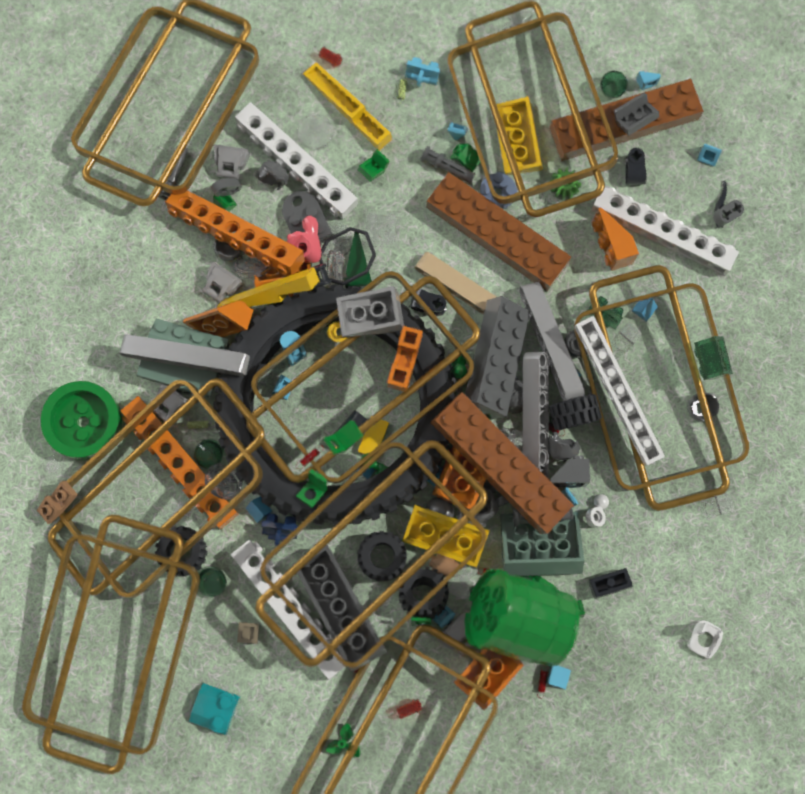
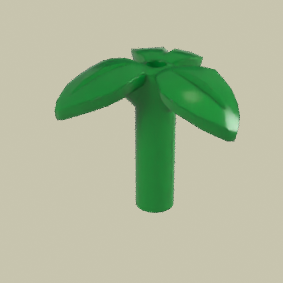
M346 723L341 727L339 734L342 740H332L326 747L327 753L333 755L340 754L343 748L347 752L351 744L349 740L354 736L350 724ZM358 746V748H357L355 754L353 755V758H358V757H360V747H359V746Z

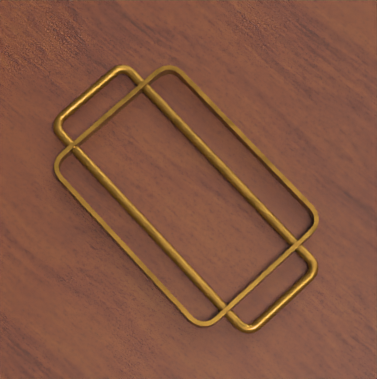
M182 0L175 12L159 6L147 9L141 16L72 133L71 142L77 153L89 158L82 170L83 179L90 185L143 207L153 204L162 190L174 195L185 193L194 182L258 67V51L254 45L246 42L251 32L249 21L201 0ZM188 5H194L244 26V30L240 37L236 38L185 17L182 13ZM155 15L169 18L168 24L93 152L78 146L81 134L149 19ZM178 22L232 44L234 48L160 179L156 180L102 157L100 154ZM241 49L251 52L254 58L188 177L179 186L167 185L168 178ZM95 162H98L154 186V189L147 199H141L91 177L90 171Z
M529 0L470 21L465 28L468 43L454 48L449 53L448 65L494 200L501 204H510L521 200L527 214L532 217H542L599 197L605 188L601 172L614 167L618 160V150L569 17L560 12L544 16L539 3ZM527 8L535 10L537 18L477 40L474 39L472 30L476 26ZM555 21L563 22L568 27L614 152L613 157L609 161L599 165L548 27L549 23ZM541 27L591 167L525 189L478 49ZM470 51L518 189L517 193L508 196H500L493 189L453 68L454 59ZM594 175L597 183L596 190L538 210L532 208L529 200L530 196Z
M661 265L650 266L593 283L589 290V298L593 309L581 313L574 323L575 327L583 317L594 314L612 351L602 312L669 294L717 464L649 482L645 466L628 434L642 484L635 486L624 484L619 475L585 349L574 328L591 393L595 394L602 415L599 422L615 479L622 488L627 490L643 488L648 505L657 511L675 508L724 494L730 485L726 466L744 460L749 453L748 438L707 295L701 286L694 283L675 287L670 271ZM653 273H661L664 276L667 287L665 290L602 307L599 305L597 290L599 288ZM680 290H696L702 300L743 443L742 454L733 460L724 462L676 292ZM716 468L719 469L722 485L719 488L663 503H657L654 500L650 487L652 485Z
M390 271L379 275L358 292L371 291L386 279H396L406 289V291L399 295L400 304L412 296L456 348V350L409 386L407 393L402 392L358 428L362 434L365 433L459 356H462L467 361L469 372L338 478L328 477L321 469L322 466L336 456L331 450L316 462L312 460L310 462L312 465L296 475L264 438L261 447L290 481L297 483L308 479L311 469L322 474L327 479V482L340 483L368 462L385 445L394 441L470 379L474 365L466 351L479 340L480 329L436 277L425 276L410 286L399 273ZM433 284L472 330V336L462 345L457 342L416 293L424 285ZM338 309L261 368L252 379V389L262 402V405L252 412L253 416L257 419L268 410L305 456L308 452L271 407L360 336L347 337L267 401L258 392L257 383L264 374L339 316ZM247 421V428L256 439L257 432Z
M218 378L211 379L199 390L193 384L184 380L172 382L67 480L69 485L73 487L179 387L187 386L194 394L67 514L64 511L59 516L60 520L48 533V543L60 560L63 549L56 541V534L65 525L73 536L82 534L72 519L198 401H200L241 453L167 520L161 528L170 530L245 459L253 466L255 475L249 485L183 545L181 557L258 487L263 476L262 469L251 454L264 441L265 430L225 381ZM213 387H220L256 430V439L246 448L204 398V395ZM152 534L137 549L146 552L162 536ZM83 539L77 540L91 558L93 548L88 541ZM131 554L113 572H110L99 558L97 568L105 579L96 587L91 588L90 595H98L111 585L120 596L137 597L165 573L170 565L163 563L134 591L128 593L116 579L140 556ZM69 559L67 569L83 590L85 579Z
M426 441L413 453L402 443L393 442L385 445L265 557L260 570L263 579L270 588L257 600L255 606L256 613L305 666H317L331 653L345 666H359L483 548L487 538L486 531L474 516L486 505L488 499L487 492L438 441ZM399 448L409 456L275 583L268 578L265 570L267 563L387 450ZM428 449H436L479 494V501L469 511L419 460ZM415 463L455 504L464 516L329 644L279 589ZM471 521L481 533L482 539L479 546L361 660L354 663L345 661L335 649L457 532ZM275 593L326 646L315 658H308L265 612L264 604Z
M109 515L102 520L97 537L80 534L71 537L66 542L22 702V710L25 717L33 723L46 726L42 746L50 756L113 775L123 769L128 753L141 755L147 753L155 746L200 579L198 571L193 566L180 562L183 541L178 533L123 516ZM118 523L172 539L175 542L172 559L105 540L109 524ZM83 539L95 543L50 713L48 719L33 713L31 700L72 547L77 540ZM103 545L170 565L122 742L56 722ZM179 567L191 574L192 585L150 742L146 748H138L130 745L175 575ZM53 729L119 749L120 753L116 765L109 766L53 748L50 743Z
M422 624L414 629L407 643L392 636L386 640L394 641L404 648L323 794H333L410 652L415 653L473 687L416 794H425L479 692L481 691L486 694L492 701V711L447 794L455 793L497 714L498 701L491 692L482 688L491 670L489 660L481 653L435 627ZM427 632L480 662L483 669L476 683L413 648L420 634ZM371 662L360 667L293 787L291 794H299L302 785Z

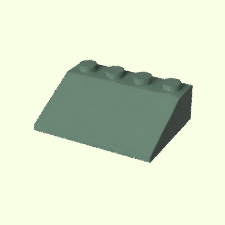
M157 318L148 335V338L221 350L229 349V339ZM141 360L137 372V377L167 386L174 381L184 380L193 384L198 390L208 381L218 378L220 375L218 372ZM181 386L178 388L180 390L192 393L187 386ZM215 387L205 394L204 397L210 398Z
M573 512V520L559 521L548 534H540L530 524H520L518 527H514L512 514H500L503 571L519 576L583 573L585 560L578 512Z

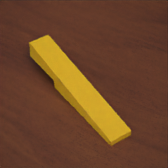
M317 62L303 73L376 149L380 151L392 140L391 132L376 120L357 98Z
M313 267L227 297L217 307L236 301H243L248 307L282 302L290 293L312 290L319 282V278Z

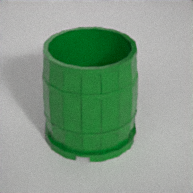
M488 569L477 580L469 597V601L473 602L470 613H465L464 620L465 636L471 646L481 650L487 648L500 655L549 667L557 666L567 658L574 646L580 622L579 605L573 595L532 579L508 574L501 569Z

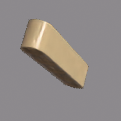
M425 252L415 266V269L422 275L436 277L451 294L483 315L487 300L496 298L495 295L429 252Z

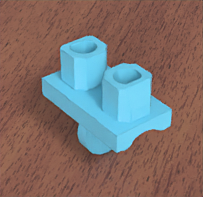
M413 57L411 61L408 60L405 77L417 80L416 86L421 87L422 82L437 85L440 68H438L439 64L430 62L429 65L422 64L420 58Z

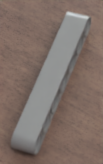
M535 282L520 286L519 292L525 309L530 311L529 319L542 351L548 355L549 368L563 401L584 396L583 385L540 283Z
M127 334L123 336L119 352L120 355L128 358L237 376H246L250 360L249 355L240 352Z
M527 352L523 357V454L549 478V359L546 352Z

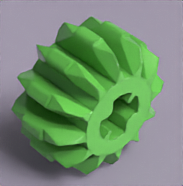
M568 167L565 168L564 172L562 169H558L557 173L552 174L550 181L573 174L576 171L573 170L570 173ZM577 180L566 184V186L563 185L551 189V192H556L555 197L562 195L563 200H565L566 195L571 199L573 194H578V188L581 187V183Z

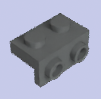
M643 92L614 110L615 123L629 136L659 118V111L648 102L647 94Z

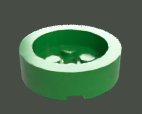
M74 381L60 386L48 397L41 412V430L48 444L60 454L73 460H90L122 430V412L116 399L100 385L88 381ZM80 418H88L89 423L86 427L79 426Z

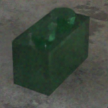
M714 336L694 343V352L699 361V372L703 380H714L733 374L724 336Z

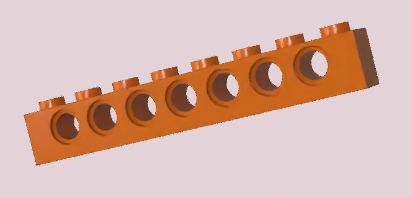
M188 190L183 194H171L165 201L168 213L171 216L179 217L186 224L196 226L203 233L213 235L218 241L228 243L233 249L245 252L250 258L260 260L265 266H271L283 275L287 274L290 276L295 274L305 261L303 250Z
M137 396L120 410L124 415L121 418L128 424L147 405ZM152 412L146 418L144 424L138 425L135 428L134 434L140 440H146L150 433L158 429L162 423ZM168 430L148 448L152 455L156 453L160 457L158 462L165 470L167 468L170 469L172 472L171 478L177 484L181 482L185 487L182 491L189 499L208 483L207 476L205 483L204 472ZM170 445V451L167 454H162V447ZM181 459L183 461L182 466L177 469L174 468V462ZM189 474L195 475V480L192 483L186 482V477ZM214 488L213 491L209 492L195 505L201 513H207L209 516L208 522L229 503L225 497L217 495L221 493L217 488ZM219 503L220 509L212 513L210 510L211 505ZM233 509L213 528H224L239 514Z

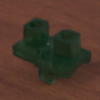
M602 296L598 298L600 307L607 305V299ZM621 307L602 312L606 328L610 326L616 330L623 319L622 314L624 310Z

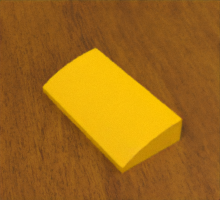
M529 97L497 104L520 174L543 170ZM498 133L505 174L513 175Z
M415 504L402 541L428 550L458 519ZM467 523L437 553L463 562L481 543V533L475 525ZM485 529L486 536L488 537L490 530ZM483 548L466 564L477 568Z

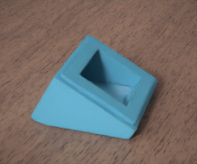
M640 71L637 74L636 80L643 91L656 86L661 75Z
M558 665L552 666L547 684L566 689L571 670Z

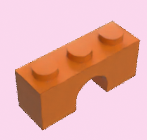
M403 326L395 361L392 364L387 381L388 388L407 393L423 331Z

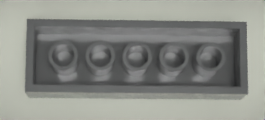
M503 296L487 300L480 337L473 359L474 369L472 376L468 380L465 393L474 405L486 417L492 420L507 417L530 314L529 310Z
M328 545L297 573L333 640L364 611ZM368 618L337 648L345 661L354 663L361 660L381 639ZM382 644L365 662L356 667H348V669L353 672L385 654L387 650Z

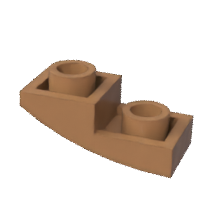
M61 481L53 494L44 498L37 511L48 524H51L66 510L78 494L67 481Z

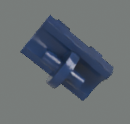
M269 513L266 520L262 521V534L268 535V540H275V546H278L280 541L285 540L297 528L296 517L287 516L283 524L277 523L278 515Z

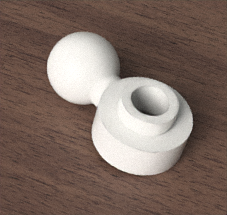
M604 494L597 495L594 498L595 508H591L586 512V522L590 527H600L605 523L606 516L603 509L608 507L609 499Z

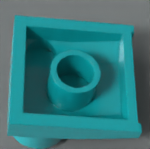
M203 683L191 711L189 722L208 728L216 733L227 735L241 696Z

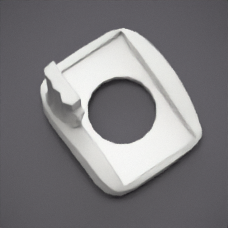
M699 621L688 642V648L696 654L710 659L722 642L723 631L708 621ZM709 632L712 635L713 642L711 646L702 647L699 644L698 636L700 634Z

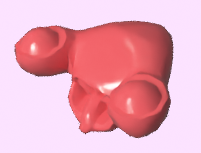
M310 215L306 216L302 221L305 232L296 231L289 234L287 242L303 250L304 262L316 263L321 258V245L318 237V222L316 218Z

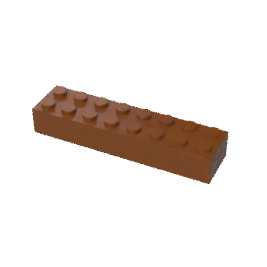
M691 78L645 92L648 102L659 111V118L629 136L616 125L614 110L640 94L602 105L616 145L699 120L704 112ZM597 107L579 112L593 152L611 147ZM572 114L551 121L549 129L561 162L586 154Z
M450 172L447 173L427 200V209L532 282H539L542 289L547 292L570 262L571 256Z
M463 392L456 395L430 422L540 534H548L574 506Z

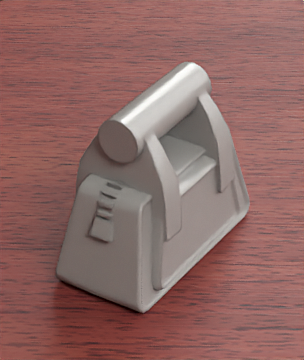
M215 144L214 160L218 166L216 176L239 179L240 170L245 168L250 158L248 149ZM224 167L234 169V171L224 170Z
M211 262L206 276L207 283L202 291L221 303L227 295H232L241 288L243 282L217 263ZM214 286H216V287L219 288L221 291H220V293H218V292H216L215 290H213L212 288H213Z
M160 385L156 397L167 387V385ZM175 390L153 413L163 421H166L188 399ZM165 406L167 409H169L168 414L164 412L161 408Z
M460 613L442 632L462 642L466 638L465 614ZM436 638V640L443 644L444 647L449 648L450 650L455 649L454 647ZM468 641L465 643L466 646L473 648ZM458 650L459 654H460L462 657H464V656L466 655V654H464V653H462L461 651Z

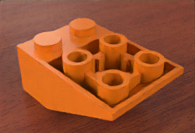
M602 207L598 208L592 221V227L594 232H598V244L601 249H604L606 265L610 266L611 271L632 265L639 255L633 236Z

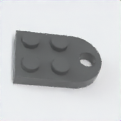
M298 191L286 198L283 203L282 213L291 234L296 231L305 232L302 221L306 216L311 215L318 222L319 241L333 235L317 199L312 194ZM295 199H302L301 205H293Z

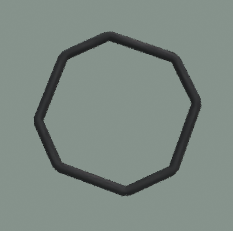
M349 227L325 240L321 249V257L328 242L349 231L364 234L372 252V257L365 271L343 282L329 278L332 283L346 285L369 272L376 257V252L368 232ZM320 258V264H323L322 258Z

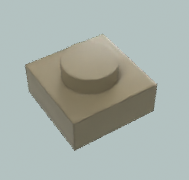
M239 622L237 642L258 644L260 624Z

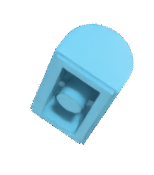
M294 331L285 332L280 338L283 350H286L301 337ZM303 344L286 357L291 366H294L307 356Z

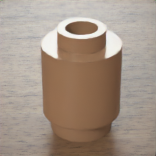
M438 553L437 556H432L429 566L432 567L431 571L435 568L438 570V574L442 573L446 577L459 565V562H456L454 559Z

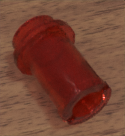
M322 47L319 52V57L331 63L333 67H339L343 61L341 54H336L326 47Z
M413 698L412 702L396 707L402 720L414 713L419 714L423 707L419 699L415 700Z

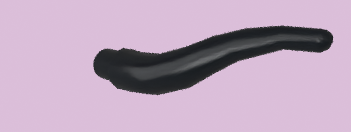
M725 180L723 181L721 196L715 204L714 212L724 206L727 195ZM716 224L717 229L724 227V225L719 226L718 224Z

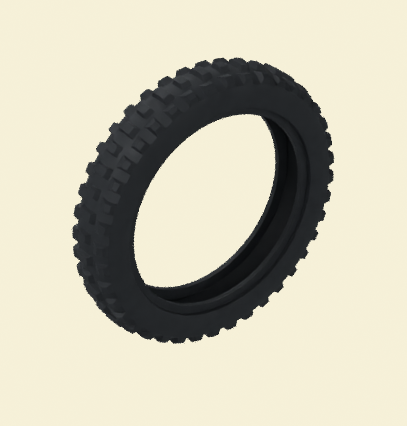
M324 285L317 286L311 291L293 293L292 297L287 295L282 302H278L276 305L270 304L263 308L261 315H255L250 320L248 329L240 331L235 337L236 343H232L228 351L240 352L250 356L246 376L219 373L221 377H218V379L225 381L252 413L254 411L255 397L252 389L253 376L267 365L274 354L282 348L280 343L281 336L288 331H294L298 335L310 331L338 309L336 298L357 294L362 290L361 287L349 286L346 289L342 285H330L326 289ZM401 304L404 326L423 331L412 372L415 381H417L445 358V349L442 344L436 343L433 330L431 328L426 329L424 321L418 315L412 316L410 309ZM339 316L325 327H329L332 323L340 322ZM402 330L373 335L381 338L397 351ZM451 364L418 389L420 412L456 384L455 378H452L450 374ZM215 386V393L218 395H215L213 409L246 448L255 440L247 428V420L222 389ZM454 392L418 420L414 435L407 446L412 453L423 443L431 440L438 441L447 448L450 442L430 422L456 396ZM214 421L216 430H219L220 438L218 441L220 447L225 449L224 451L227 455L225 458L229 464L241 451L218 423ZM261 445L251 454L259 463L263 474L260 484L251 493L253 495L256 493L260 495L262 503L268 507L271 505L275 506L278 513L285 516L288 513L296 517L297 521L304 522L341 487L327 485V491L315 506L311 508L297 498V494L308 481L304 480L295 483L286 478ZM434 448L428 449L419 458L434 476L439 471L437 465H440L441 461L445 460ZM403 452L391 466L381 473L362 482L351 484L311 522L323 526L324 522L336 526L409 456ZM245 459L235 468V475L240 481H244L249 485L254 478L255 472L250 462ZM413 463L350 524H361L363 519H372L374 521L379 519L382 513L387 514L396 511L397 505H402L405 502L409 503L413 500V494H417L420 490L422 491L427 486L426 481L430 478ZM307 490L304 494L309 500L316 497V493L313 490Z

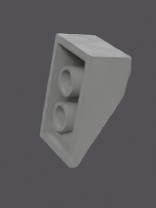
M394 286L336 298L342 337L384 334L403 329L404 322L399 292Z

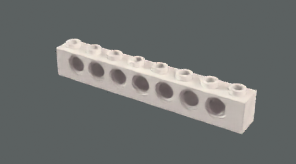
M251 102L235 116L236 127L242 133L246 132L249 134L250 140L255 145L260 144L267 156H273L277 163H280L283 168L290 171L289 175L295 181L300 180L303 183V188L308 193L313 192L317 196L318 202L322 205L326 204L330 208L329 211L335 217L339 216L344 219L358 205V198ZM254 124H259V125H260V126H259L258 128H256V129L251 128L252 125H254ZM267 136H272V137H273V138H272L271 140H269V141L265 140V137H267ZM286 148V151L280 153L278 149ZM293 160H299V161H300V162H299L298 164H296V165L291 164V162H292ZM306 172L313 173L310 177H306L304 174ZM322 183L327 185L324 189L317 187ZM333 196L340 197L338 201L331 200Z
M612 187L604 188V192L597 197L591 211L596 213L598 208L602 207L620 225L724 276L731 270L739 253L732 245L718 242L717 238L706 236L696 228L687 227L682 221L673 220L661 211L656 212L650 209V206L647 204L638 203L628 195L623 196ZM615 202L619 207L614 208L610 203ZM627 211H634L635 216L629 215ZM644 219H650L652 224H647ZM661 227H667L669 232L662 231ZM678 235L685 236L686 240H680ZM695 243H700L703 249L697 248ZM712 251L718 252L720 257H715Z
M592 316L576 324L574 328L644 466L664 458L665 455L595 317Z
M248 540L230 555L260 593L263 594L270 588L267 583L262 581L260 570L262 561L265 559L260 553L263 549L256 541L252 543V541ZM252 557L259 558L260 563L258 566H250V559ZM270 560L265 570L271 573V581L275 583L282 576V573L274 571L273 567L275 564ZM284 585L282 588L286 598L290 602L295 603L298 611L330 644L333 641L331 635L328 634L326 636L321 630L324 627L317 618L315 620L311 618L309 614L312 611L305 603L300 604L297 600L299 595L293 587L289 589ZM273 595L267 601L311 658H315L326 647L322 642L318 645H313L310 642V637L314 633L308 627L304 630L298 627L300 618L295 613L288 614L286 612L287 604L281 598H276ZM333 656L332 660H324L318 665L329 680L346 667L335 656Z

